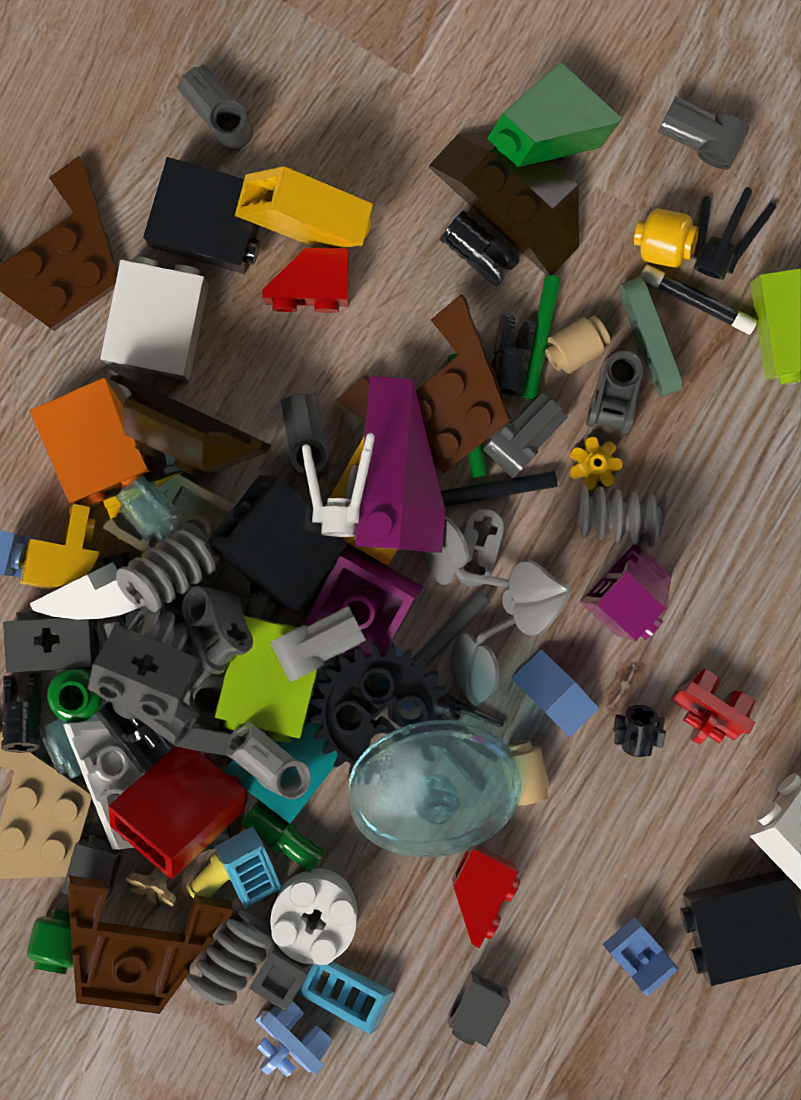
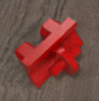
M707 669L697 672L687 684L677 689L671 698V701L688 711L683 721L694 727L690 739L698 745L703 743L707 737L717 743H721L725 736L734 741L742 733H751L756 723L749 718L755 702L754 699L743 692L734 690L729 693L726 701L723 702L714 696L721 680Z

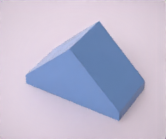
M539 649L511 677L569 737L599 710V707L580 686L542 649Z

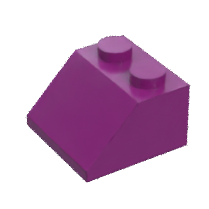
M350 546L339 556L303 625L306 624L308 627L349 606L366 639L359 643L365 655L371 654L373 642H377L380 653H386L424 586L357 548ZM355 647L345 651V653L355 658Z

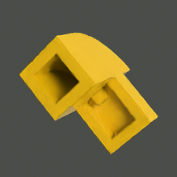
M72 504L69 507L62 545L30 539L27 542L19 584L58 589L86 576L91 571L97 561L99 552L82 549L83 543H91L94 532L95 519L88 518L90 507Z

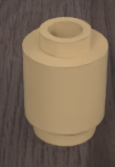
M596 316L588 319L582 317L548 338L549 347L545 349L548 360L557 371L563 369L566 373L570 374L602 355L604 348L610 345L611 340L605 326Z
M530 740L517 741L506 745L507 752L500 755V760L509 796H514L515 804L529 805L547 799V788L550 787L541 747L531 746Z

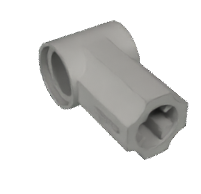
M348 606L308 627L305 624L271 641L270 644L289 682H292L325 665L324 661L359 645V643L366 639Z
M246 722L240 728L235 729L227 739V748L224 753L257 778L263 787L286 799L299 798L307 791L311 781V774L306 764L290 756L252 723ZM287 768V774L285 778L280 782V777L283 771Z

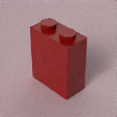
M175 746L108 805L110 827L172 880L244 812L245 789L235 775L228 776L215 766L211 757L206 752Z

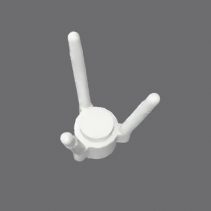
M368 433L366 436L359 467L354 464L350 468L345 498H329L325 507L322 504L311 448L307 444L302 446L313 504L312 522L322 523L321 534L335 537L356 536L357 523H359V508L375 440L373 433Z

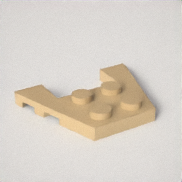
M0 727V767L14 771L0 819V879L66 877L75 843L83 838L92 809L93 799L89 789L55 764L48 763L34 752L12 753L2 750L1 741L3 737L2 728Z

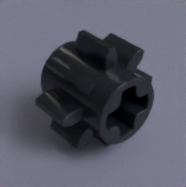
M646 705L629 706L626 716L618 714L615 716L613 728L615 732L614 744L621 745L624 752L633 757L651 756L653 746L659 748L664 746L666 731L663 730L664 717H658L656 711Z

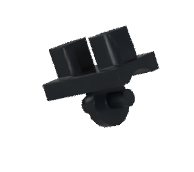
M111 701L106 702L94 712L140 773H146L162 756L175 747V745L140 719H127L120 716L114 710Z

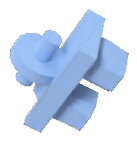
M293 1001L286 1012L275 1005L270 1012L262 1010L254 1019L279 1043L275 1047L264 1038L257 1045V1048L266 1056L260 1067L266 1075L277 1067L288 1077L295 1069V1066L286 1058L288 1053L306 1071L312 1072L314 1075L324 1066L320 1059L326 1053L332 1039L317 1025H313L299 1041L289 1030L304 1013Z

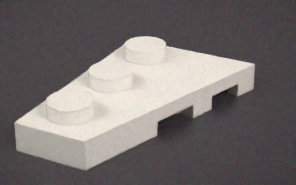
M101 721L63 724L111 848H134L110 827L108 805L144 773L138 771Z

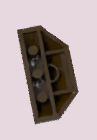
M491 131L456 135L432 161L429 168L546 275H554L579 248L578 183L553 160L517 167L487 139Z
M107 370L105 380L124 434L138 440L134 448L155 458H159L161 452H164L176 458L173 466L194 476H197L199 469L215 473L268 453L271 444L118 373Z

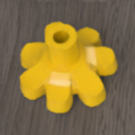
M589 436L584 441V450L579 447L571 449L569 457L576 461L577 464L569 468V475L572 479L583 477V484L587 486L588 491H593L599 481L605 488H610L615 483V478L611 473L612 471H621L623 461L620 458L612 457V454L617 449L612 441H606L602 446H599L597 437ZM595 459L599 460V467L594 465Z

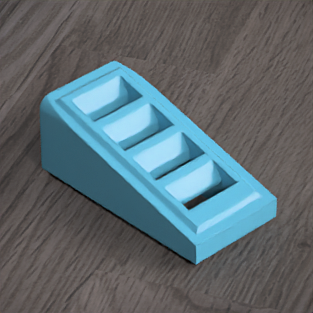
M253 826L215 846L244 909L281 889L269 856Z
M333 961L327 965H313L297 994L368 1034L373 1033L379 1028L395 993L385 986ZM325 970L330 973V976L322 993L315 989ZM339 979H341L345 983L338 999L335 1000L331 996ZM355 987L360 992L352 1008L347 1005V1002ZM369 996L375 998L369 1014L362 1013Z

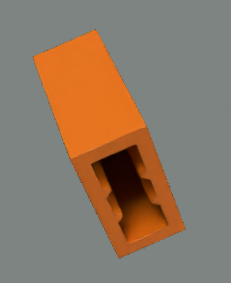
M105 377L29 410L70 504H83L90 508L103 503V500L108 499L106 493L122 487L123 492L136 489L147 483L145 476L154 473L147 454L134 448L138 440L124 434Z

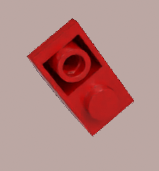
M305 248L262 289V298L265 304L272 305V310L276 312H296L297 306H314L315 312L337 313L339 312V307H348V248Z
M471 841L452 877V882L471 944L480 948L485 938L491 940L496 933L501 921V916L497 915L504 900L510 902L519 887L520 879L516 877L518 870L514 863Z

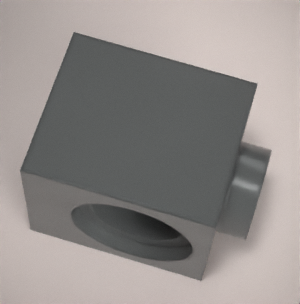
M91 833L89 837L84 836L75 843L62 893L68 895L67 880L68 876L72 875L107 881V900L111 896L124 849H112L107 835Z
M276 944L249 989L286 1012L313 965L291 959Z
M471 970L447 1014L449 1028L453 1029L452 1034L466 1044L474 1045L475 1042H478L487 1047L511 1002L508 990Z

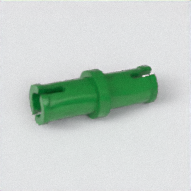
M258 802L252 806L241 823L242 826L247 828L253 826L258 836L271 844L270 849L277 854L281 851L305 868L307 872H311L324 854L325 850L318 847L295 830V824L292 822L291 824L288 822L284 823L260 806Z

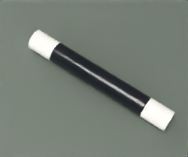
M648 264L645 265L639 276L644 282L749 335L757 324V319Z

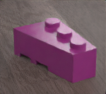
M639 544L632 545L585 595L580 603L616 636L632 641H637L640 637L647 640L663 623L659 616L667 609L672 575Z

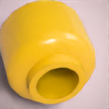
M656 208L651 211L646 221H638L634 234V245L640 246L641 258L644 261L678 268L685 259H692L697 244L699 227L693 226L692 218L686 213Z

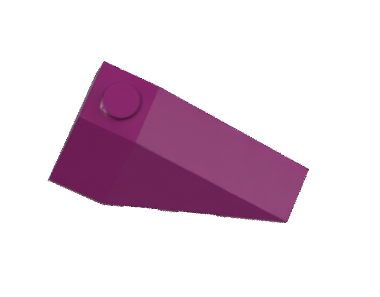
M370 376L365 439L368 433H373L375 440L359 508V523H357L355 545L358 547L442 553L445 507L413 379Z

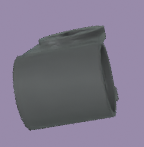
M619 351L603 362L596 389L589 405L586 426L593 427L595 424L620 429V433L623 435L629 434L636 411V398L643 375V365L636 354L630 351ZM623 361L630 366L631 377L628 382H619L613 378L611 373L613 362ZM603 410L615 412V413H618L619 415L613 414V413L604 412Z
M194 586L188 590L182 602V614L191 635L195 656L199 658L198 662L205 670L213 674H221L229 667L231 659L236 655L246 654L253 646V637L247 627L240 599L233 591Z

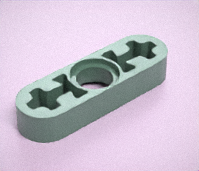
M637 277L619 284V293L625 312L657 394L662 398L681 391V376L646 283L641 277Z

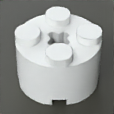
M316 868L311 872L304 871L294 875L283 884L271 913V933L274 942L288 957L304 964L327 965L348 948L355 934L358 914L357 902L348 882L333 871ZM314 909L322 912L321 919H317L316 922L308 919L309 914H312Z

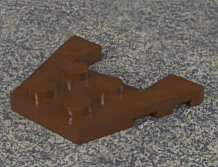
M80 156L49 177L73 214L5 262L0 259V292L53 331L114 290L118 274L108 236L100 217L96 196L93 193L89 180L88 169Z
M463 294L459 295L431 319L432 323L457 352L458 356L416 390L434 467L443 473L447 472L511 420L494 371L491 369L483 349V342L479 331L476 329L471 317L467 299ZM368 375L363 376L336 399L339 405L365 422L370 383Z
M69 875L67 886L76 1003L160 1014L190 973L189 967L201 951L205 952L214 940L213 934L222 922L226 923L233 912L231 901L194 895L186 924L181 934L106 923L99 920L108 893L107 881Z

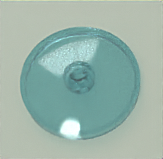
M451 720L415 723L385 735L361 755L349 779L350 811L360 832L371 842L385 850L411 857H439L456 854L468 850L471 845L477 846L499 832L513 816L521 795V780L518 766L509 747L499 737L484 728L470 723Z

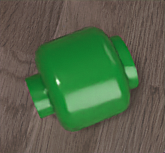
M92 667L64 669L52 679L48 687L47 700L50 709L58 718L72 723L89 720L95 715L94 712L105 704V699L101 698L97 693L88 690Z
M52 909L50 917L42 916L34 921L27 947L28 958L35 962L34 969L67 974L68 968H74L70 912Z

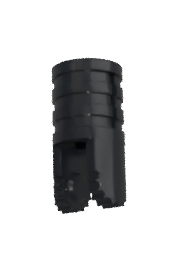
M464 210L452 221L440 238L443 244H447L453 252L455 251L460 258L466 260L468 265L496 287L501 284L505 277V272L502 271L499 265L503 269L512 270L520 260L518 256L496 239V237L489 234L484 227L479 226L473 218L471 219Z
M503 313L499 320L493 352L494 358L491 365L501 393L522 396L524 395V383H526L527 378L526 372H528L529 368L528 362L531 359L537 325L535 322L527 320L523 322L519 329L516 347H512L516 323L515 318Z
M39 673L29 675L27 681V702H17L18 685L15 676L8 675L3 678L2 714L4 717L2 718L3 740L1 741V749L4 751L28 753L40 749L39 715L41 714L42 676Z

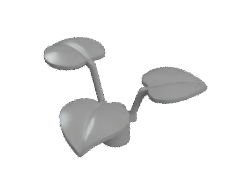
M445 516L442 553L424 552L425 564L431 576L442 585L453 583L457 575L461 580L507 587L508 589L504 592L502 601L506 612L512 614V616L479 634L477 640L469 632L460 634L452 649V670L457 685L463 695L473 705L478 707L493 696L499 682L497 658L492 649L485 645L487 639L515 623L523 633L529 636L543 633L559 616L573 590L555 579L545 568L533 561L518 563L508 580L466 572L462 568L469 559L466 540L459 528Z

